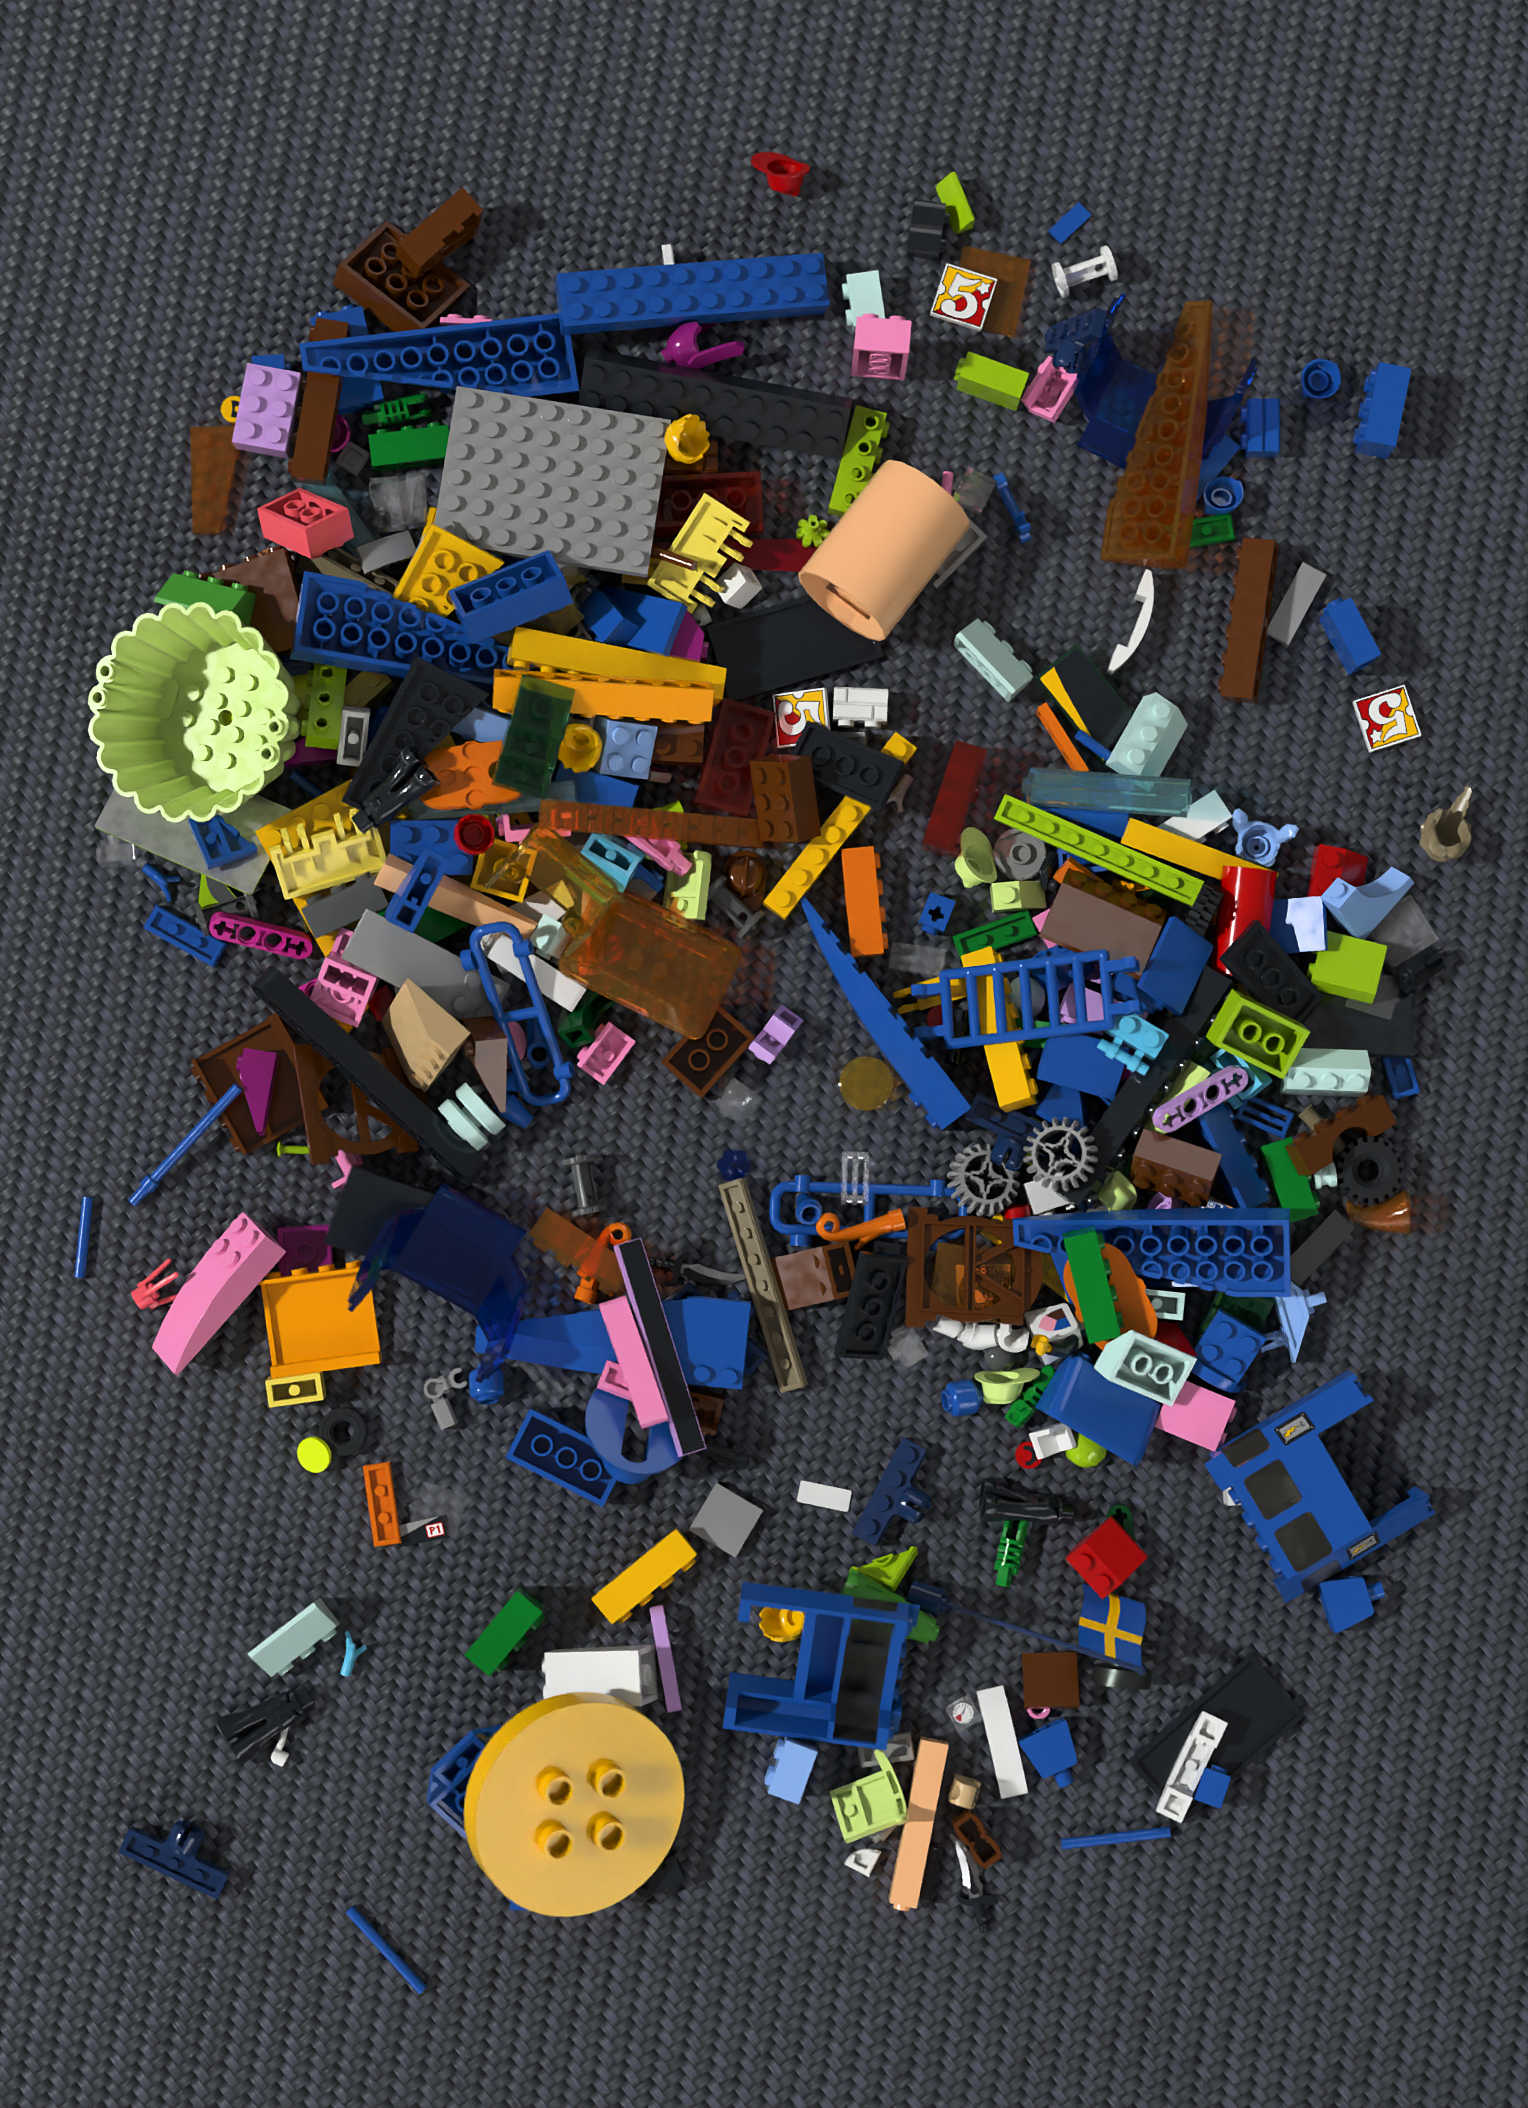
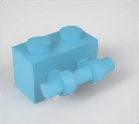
M598 827L582 849L575 868L623 894L633 878L639 862L643 860L645 853L638 849L631 841L627 843L616 837V833L610 830L605 831Z
M1137 1015L1116 1016L1115 1027L1105 1031L1106 1034L1114 1038L1113 1042L1110 1043L1102 1038L1097 1048L1105 1052V1056L1111 1060L1115 1058L1127 1065L1126 1068L1132 1072L1137 1071L1145 1075L1150 1066L1141 1061L1142 1057L1145 1056L1150 1060L1155 1059L1169 1034ZM1122 1043L1135 1050L1133 1056L1120 1049Z
M1221 1048L1210 1057L1212 1062L1209 1061L1202 1066L1210 1072L1208 1077L1230 1065L1237 1066L1246 1071L1248 1075L1246 1087L1224 1101L1225 1103L1229 1102L1234 1110L1243 1104L1241 1100L1253 1098L1273 1082L1265 1070ZM1233 1074V1080H1231L1230 1082L1233 1084L1236 1083L1235 1078L1238 1075Z

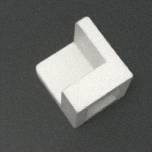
M735 562L716 581L724 587L722 593H719L724 603L742 609L763 588L751 568Z
M1063 1423L1049 1425L1029 1433L1037 1459L1076 1447L1071 1428Z

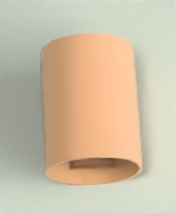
M888 460L881 465L798 573L799 581L820 607L846 627L868 639L884 640L969 530V518L957 501L934 480L905 463Z

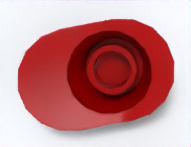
M760 152L751 157L752 165L766 174L768 185L772 190L791 196L799 195L804 175L810 171L808 164L798 162L776 152Z

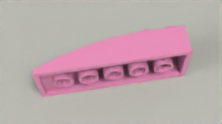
M244 1212L213 1243L212 1247L189 1275L174 1299L153 1343L152 1348L177 1376L286 1253L280 1244L260 1224Z

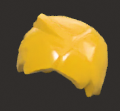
M688 414L677 421H673L667 427L664 441L673 460L692 464L704 457L703 454L708 450L710 434L706 431L705 422L699 421L698 415Z
M572 723L558 733L556 752L558 760H561L565 769L572 768L574 773L587 772L596 764L602 752V740L600 735L591 726L582 723Z
M764 1607L759 1614L762 1618L759 1626L764 1636L773 1641H794L802 1635L805 1612Z

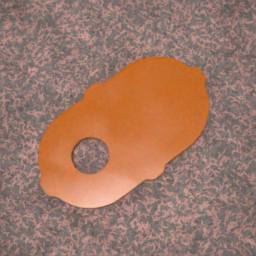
M505 740L484 743L468 741L464 745L436 749L423 758L429 765L428 769L435 773L441 783L437 788L418 797L422 803L433 809L452 810L470 808L476 810L481 809L484 805L513 801L525 792L497 784L489 776L491 767L496 763H500Z
M1104 1243L1105 1249H1101L1102 1259H1108L1112 1273L1108 1283L1109 1286L1115 1285L1118 1301L1113 1302L1115 1312L1121 1311L1125 1326L1120 1328L1121 1335L1133 1330L1154 1339L1157 1331V1316L1145 1293V1283L1142 1278L1136 1276L1127 1257L1120 1249L1111 1244ZM1067 1259L1063 1271L1064 1285L1076 1307V1317L1080 1322H1083L1069 1260ZM1116 1338L1096 1342L1095 1344L1103 1351L1106 1344Z

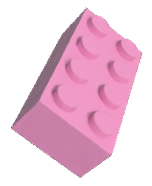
M870 313L863 314L862 317L857 316L851 376L904 381L909 355L911 321H907L902 316H890V319L879 318L876 314Z

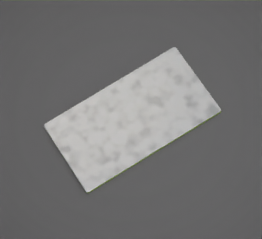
M114 789L95 827L243 893L252 895L270 862V858L257 837L255 830L292 810L256 794L236 810L229 813L220 812L219 815L224 818L225 823L232 825L240 832L244 839L250 844L253 842L257 846V853L210 870L207 869L188 824L190 816L180 822H170L162 816L161 811L151 814L144 813L137 808L134 796H122Z

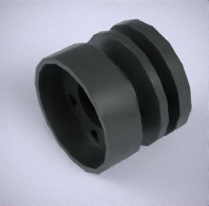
M1142 1638L1141 1650L1154 1649L1155 1642ZM1141 1652L1142 1662L1153 1660V1655ZM1110 1662L1099 1663L1094 1666L1093 1683L1113 1688L1148 1690L1151 1689L1152 1670L1146 1668V1674L1139 1676V1672Z

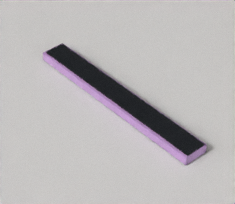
M638 1238L615 1245L613 1247L649 1364L667 1412V1422L678 1457L706 1449L642 1239Z

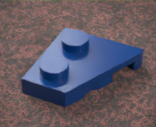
M219 814L205 822H198L192 818L188 819V824L208 870L257 853V846L253 842L250 844L244 839L240 832L232 825L225 823L224 818Z

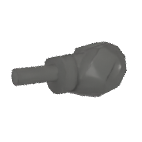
M999 1345L988 1349L984 1354V1359L994 1371L1003 1370L1007 1372L1015 1364L1014 1355L1017 1352L1005 1351Z

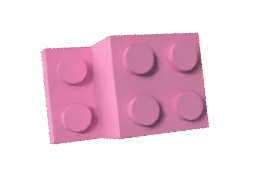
M343 926L339 929L331 952L325 957L310 999L328 1016L358 1027L368 1001L375 993L380 978L341 958L355 931L353 928Z

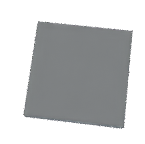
M716 1482L689 1530L736 1558L763 1509Z

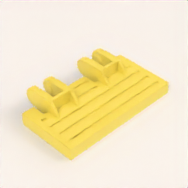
M704 493L668 549L670 552L696 560L698 563L695 571H691L661 560L646 585L671 601L683 603L688 607L687 610L691 614L698 603L689 598L690 594L706 605L713 607L715 604L713 599L695 589V586L700 580L715 592L722 593L724 587L703 573L706 572L713 578L717 576L727 560L725 556L717 552L719 549L742 562L744 559L742 553L729 547L724 541L730 535L745 547L751 548L753 542L733 529V526H735L742 532H745L750 522L707 493Z
M356 808L350 809V818L357 813ZM336 813L333 816L340 839L336 840L333 829L311 835L314 846L311 848L303 823L297 824V833L303 845L297 848H292L289 831L286 828L280 829L287 854L283 855L280 844L269 847L284 899H291L333 887L343 882L353 881L355 877L367 871H370L371 875L379 873L386 860V854L378 827L376 829L371 827L363 834L353 822L356 831L345 834L342 817L339 813Z

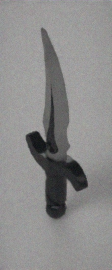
M690 1251L680 1254L675 1262L648 1257L650 1267L655 1266L656 1269L673 1273L672 1278L665 1283L667 1287L674 1285L679 1276L687 1281L695 1280L706 1285L732 1284L746 1279L745 1274L720 1272L698 1263L694 1265L684 1264L683 1260L691 1255Z
M949 1833L959 1859L962 1883L969 1893V1898L957 1895L956 1899L963 1905L973 1906L976 1921L979 1924V1931L986 1933L989 1930V1925L983 1903L990 1901L996 1905L998 1900L992 1895H983V1884L979 1880V1870L972 1854L959 1838L953 1833Z

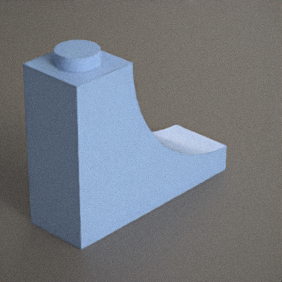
M1391 867L1380 878L1364 886L1353 887L1337 877L1320 898L1344 933L1351 937L1365 940L1414 882L1411 877Z

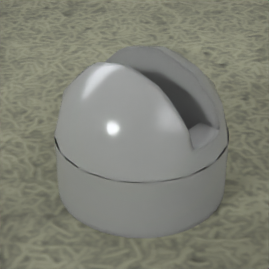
M703 602L697 605L692 614L690 613L698 626L706 625L713 621Z

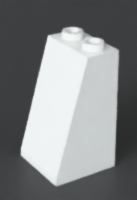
M655 1644L557 1649L544 1653L542 1659V1671L546 1676V1684L543 1688L544 1699L570 1692H597L611 1695L632 1706H643L658 1699Z

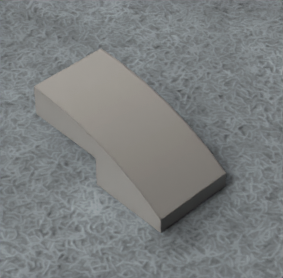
M408 530L372 541L355 549L364 574L387 569L392 564L411 560L416 551Z

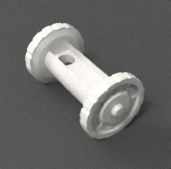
M1107 245L1100 248L1101 256L1063 269L1059 262L1052 264L1055 283L1062 298L1069 296V287L1106 274L1110 281L1117 280L1116 264ZM1101 263L1102 268L1095 270V266Z

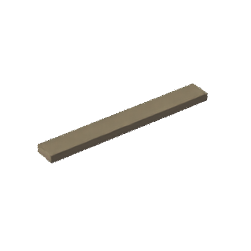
M743 1177L718 1185L780 1391L784 1393L808 1385L746 1178Z

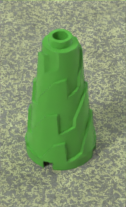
M850 1569L845 1580L846 1584H844L840 1595L853 1596L855 1600L896 1605L898 1602L911 1604L905 1601L903 1597L882 1587L875 1580L854 1569ZM853 1602V1605L858 1608L887 1612L895 1611L892 1606ZM919 1609L917 1626L912 1627L909 1637L905 1636V1639H912L928 1644L929 1640L934 1642L940 1626L936 1625V1619ZM851 1618L850 1626L868 1629L888 1636L891 1635L892 1623Z

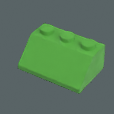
M184 570L183 575L173 573L155 596L154 602L164 605L177 603L187 610L191 605L203 602L208 604L216 613L226 610L233 612L245 625L249 626L257 594L247 592L248 586L232 583L231 588L223 586L224 580L209 576L207 581L199 580L200 574Z

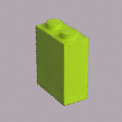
M968 351L966 359L960 358L954 380L958 381L956 390L1016 411L1029 373Z
M1327 931L1328 951L1312 952V954L1317 956L1315 963H1309L1306 977L1311 979V983L1318 991L1372 1004L1376 995L1387 945Z

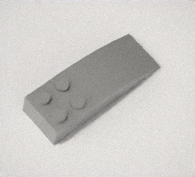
M368 909L364 911L341 958L399 989L409 978L446 1012L460 1021L464 1018L493 1016L478 969L466 972L462 967L460 957L388 922L384 917ZM491 975L500 1002H502L510 984Z

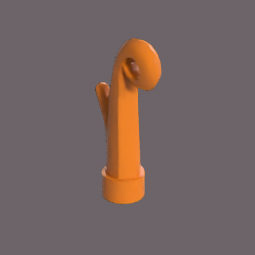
M900 1208L888 1211V1214L841 1230H839L840 1221L833 1213L822 1214L816 1222L817 1233L825 1240L842 1242L860 1239L854 1246L855 1251L860 1250L868 1242L885 1233L906 1229ZM827 1221L833 1222V1227L830 1231L824 1228V1224Z
M621 1222L608 1225L599 1235L591 1255L587 1245H582V1278L574 1299L595 1305L598 1295L596 1291L609 1242L615 1246L630 1241L632 1233L628 1225ZM617 1231L623 1232V1237L620 1240H616L613 1235Z

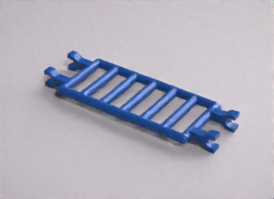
M1100 949L942 970L939 973L940 983L911 985V994L913 997L916 996L917 1000L941 995L943 1025L914 1027V1036L920 1042L944 1038V1045L947 1049H957L1111 1030L1115 1027L1116 1016L1144 1014L1143 1003H1140L1139 999L1113 1004L1111 974L1140 971L1139 960H1136L1135 956L1110 960L1109 951ZM1099 961L1104 1020L1088 1021L1084 962ZM1072 964L1077 1023L1061 1025L1056 966ZM1045 968L1050 1026L1034 1028L1030 969ZM1019 971L1023 1030L1007 1031L1003 973ZM992 974L997 1033L981 1035L977 976ZM966 978L970 1036L955 1038L950 980Z

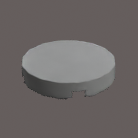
M1014 828L1000 835L993 851L995 866L1000 873L1010 880L1024 881L1036 876L1047 855L1045 842Z

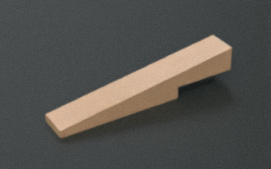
M389 853L375 879L374 885L395 893L413 865ZM443 875L427 905L477 927L498 921L512 923L519 929L523 940L529 939L537 926L536 921L446 875ZM500 932L509 939H511L509 934L505 932Z

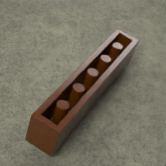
M316 318L315 326L311 325L309 342L348 338L351 335V327L348 322ZM307 372V378H302L300 393L304 394L303 402L298 404L296 411V420L299 421L298 431L294 430L292 436V447H295L294 457H289L287 472L291 473L294 482L326 487L344 376Z
M1243 538L1242 546H1238L1237 549L1239 569L1233 576V587L1236 588L1235 597L1231 598L1229 603V613L1232 614L1231 624H1227L1225 639L1228 640L1227 651L1224 650L1222 653L1221 663L1222 667H1224L1223 677H1220L1218 681V693H1221L1220 696L1225 701L1257 704L1280 548L1275 540Z

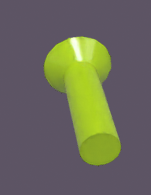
M279 1142L277 1145V1155L280 1157L283 1153L309 1154L308 1146H287Z

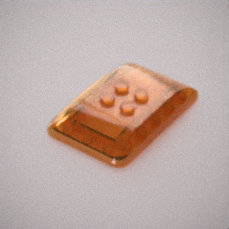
M601 883L595 888L558 962V969L566 978L688 1038L698 1039L706 1033L741 962L742 952L737 945L649 899L627 889L622 893Z

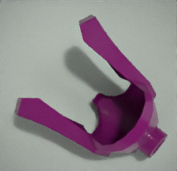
M691 322L679 326L671 334L667 342V348L662 350L661 354L668 364L674 362L679 366L700 369L715 362L742 355L744 343L733 341L700 352L696 343L697 335L714 327L717 323L698 324L697 322Z

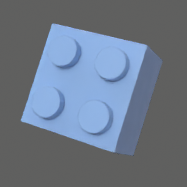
M596 715L593 729L601 737L602 752L596 764L590 769L599 774L648 780L658 727L646 721L636 719H610L607 715Z
M785 1737L784 1740L778 1739L774 1750V1758L777 1759L774 1766L769 1765L764 1779L768 1793L799 1804L818 1752L817 1745L798 1738Z

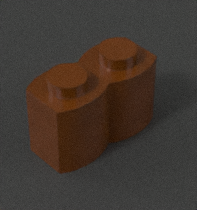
M966 1808L952 1818V1824L957 1836L963 1843L969 1846L974 1860L981 1867L987 1869L1002 1858L996 1840L990 1833L985 1831L979 1816L973 1810Z

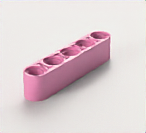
M624 1295L599 1304L641 1428L645 1429L668 1421L664 1403L626 1296Z

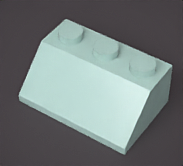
M977 618L956 635L953 646L1007 702H1010L1032 681L1033 675L1031 672L1033 670L1024 660L1018 661L1012 655L1014 650L1006 641L1000 642L994 636L996 632L987 621L982 623Z
M1158 693L1143 696L1108 758L1106 765L1147 793H1150L1188 726L1179 708Z
M1301 1048L1284 1079H1281L1280 1094L1360 1097L1368 1092L1371 1066L1368 1051Z
M1130 1330L1106 1344L1094 1368L1107 1380L1172 1407L1197 1358Z
M319 1598L250 1651L248 1655L271 1677L277 1672L282 1676L294 1667L291 1661L298 1656L303 1660L316 1650L313 1644L320 1639L325 1643L337 1633L334 1628L340 1623L322 1599Z

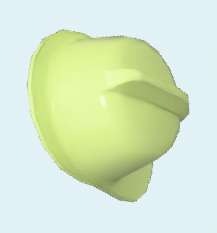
M973 827L964 829L960 835L961 853L955 861V869L962 878L964 886L971 888L983 882H995L997 871L991 843L980 830Z
M1118 1170L1114 1171L1111 1182L1106 1186L1104 1185L1098 1193L1099 1199L1106 1205L1109 1211L1131 1210L1137 1201L1135 1186Z
M1033 1368L1010 1369L1007 1372L1003 1370L980 1371L975 1374L974 1378L982 1383L984 1402L1008 1404L1015 1401L1021 1395L1024 1382L1038 1378L1040 1371Z

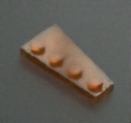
M235 426L190 427L192 532L194 535L221 534L228 505V496L234 479L233 474L236 461H238L240 450L236 449L232 443Z

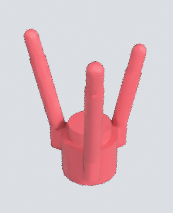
M167 1259L145 1280L138 1283V1288L131 1291L135 1303L141 1310L148 1306L153 1310L160 1305L174 1301L177 1294L157 1300L160 1297L158 1289L178 1277V1272H174L155 1285L150 1283L171 1264V1259Z

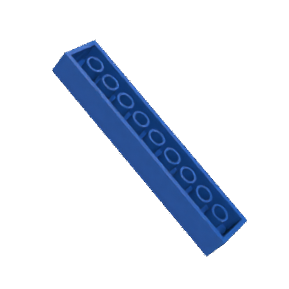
M823 253L557 273L555 280L561 335L681 326L691 322L708 324L825 314L830 305Z

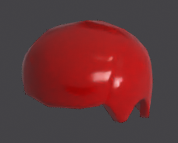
M468 814L456 823L453 839L457 847L465 854L480 855L493 845L494 828L490 820L481 814Z

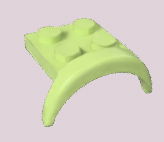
M695 850L694 853L682 854L683 857L693 864L685 875L680 877L672 870H667L661 917L663 919L705 920L712 856L708 852ZM645 854V859L654 861L647 854Z
M880 1749L875 1750L874 1753L882 1771L829 1791L843 1838L847 1844L896 1824L902 1825L908 1822V1808L899 1780L885 1753Z

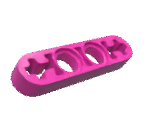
M217 912L209 920L210 933L217 939L295 959H305L312 953L311 937L301 931L227 912ZM221 921H225L226 926L222 930L217 929V925ZM234 924H237L236 934L232 933V928L234 929ZM244 927H252L256 933L254 936L246 938L240 934V931ZM273 933L279 934L282 940L278 944H270L266 940L268 935ZM286 937L290 938V943L288 942V947H285ZM303 941L305 946H302L301 950H297L296 945Z

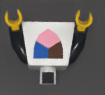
M1034 1302L1024 1314L1027 1328H1029V1334L1032 1338L1031 1347L1036 1348V1353L1041 1356L1045 1365L1059 1358H1068L1076 1349L1082 1347L1083 1340L1080 1331L1084 1330L1085 1326L1083 1322L1078 1320L1076 1315L1073 1316L1068 1304L1062 1303L1050 1306Z

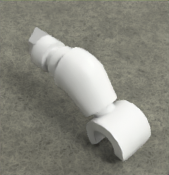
M943 1316L936 1320L933 1330L951 1338L957 1336V1340L963 1342L965 1347L974 1350H984L1000 1345L1005 1351L1020 1352L1026 1349L1029 1338V1328L1023 1327L1019 1330L1011 1329L1012 1325L1001 1323L1000 1328L997 1325L969 1324L965 1322L962 1324V1322L950 1320Z

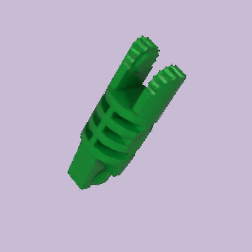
M427 393L373 404L374 409L362 411L363 424L378 423V427L430 417L432 416L431 409H420L412 412L409 410V405L428 400Z
M1046 1365L1042 1368L1040 1376L1031 1380L1025 1386L1021 1395L1013 1402L1005 1415V1418L1016 1428L1019 1429L1038 1410L1035 1406L1056 1372L1052 1366Z
M1004 1521L994 1570H998L996 1585L1010 1587L1013 1574L1018 1575L1029 1521H1020L1016 1538L1010 1537L1013 1521Z

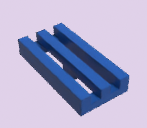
M1256 1097L1241 1100L1243 1104L1235 1113V1119L1285 1139L1295 1115L1294 1113ZM1247 1101L1283 1115L1287 1119L1284 1122L1246 1105ZM1246 1111L1283 1127L1282 1131L1246 1117L1242 1113Z

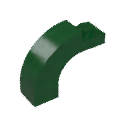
M606 970L593 976L581 985L587 990L571 1012L563 1007L558 1022V1033L570 1049L594 1042L595 1027L600 1016L608 1008L619 1002L644 995L645 986L633 970L614 976L610 970Z

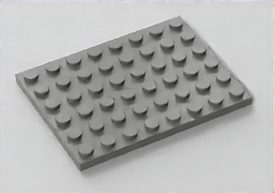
M457 386L435 524L489 553L527 559L549 550L557 564L647 578L667 451L664 435L667 427L671 424V420Z

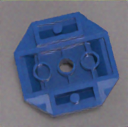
M505 1724L471 1730L431 1768L427 1802L465 1839H467L464 1822V1806L472 1771L486 1745Z

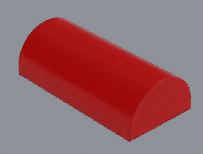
M1222 866L1219 891L1223 892L1224 895L1217 909L1213 938L1214 947L1210 962V968L1221 975L1233 976L1219 958L1253 920H1258L1270 934L1277 879L1276 871Z

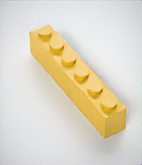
M992 946L961 956L963 967L1005 962L1002 954L997 953ZM992 974L977 976L981 1035L997 1033ZM1003 975L1007 1031L1022 1030L1017 1028L1015 1019L1019 1018L1014 1002H1010L1009 994L1012 993L1010 982ZM1025 1040L984 1045L999 1107L1006 1113L1037 1103L1035 1094H1038V1087L1035 1079L1030 1078L1028 1069L1032 1068L1028 1053H1024L1022 1048Z

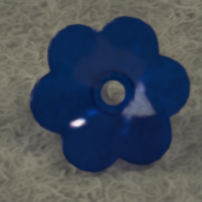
M731 1149L726 1150L723 1153V1158L718 1160L717 1168L722 1171L721 1176L724 1180L730 1181L743 1178L745 1173L750 1171L751 1164L746 1160L747 1155L744 1151L734 1152ZM736 1163L737 1166L733 1168L731 1164Z

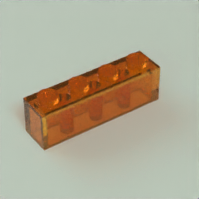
M547 1207L529 1232V1235L535 1239L532 1244L545 1253L549 1249L557 1254L554 1259L565 1267H568L569 1264L578 1269L576 1274L587 1282H590L591 1279L597 1281L600 1284L598 1289L609 1297L613 1294L621 1297L627 1289L616 1253Z

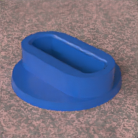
M597 1388L587 1404L585 1429L592 1448L603 1460L605 1469L614 1479L622 1483L637 1484L645 1481L653 1474L669 1469L683 1457H678L668 1422L665 1421L647 1428L642 1462L634 1463L625 1459L621 1455L629 1400Z

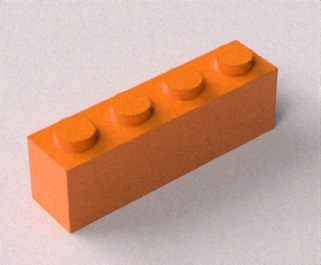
M874 846L841 849L850 954L853 958L883 956L884 949H888L887 933H882L881 922H886L885 907L879 906L878 897L883 895L882 879H877L876 869L881 868L879 852L874 853Z

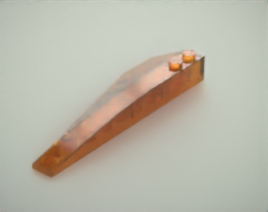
M1211 300L1186 301L1174 331V342L1172 347L1168 348L1165 355L1167 360L1163 371L1157 376L1155 392L1153 396L1149 397L1135 434L1136 442L1133 450L1129 451L1127 455V466L1123 476H1119L1116 484L1118 488L1114 499L1110 500L1107 508L1100 557L1102 561L1160 569H1187L1207 411L1213 302Z

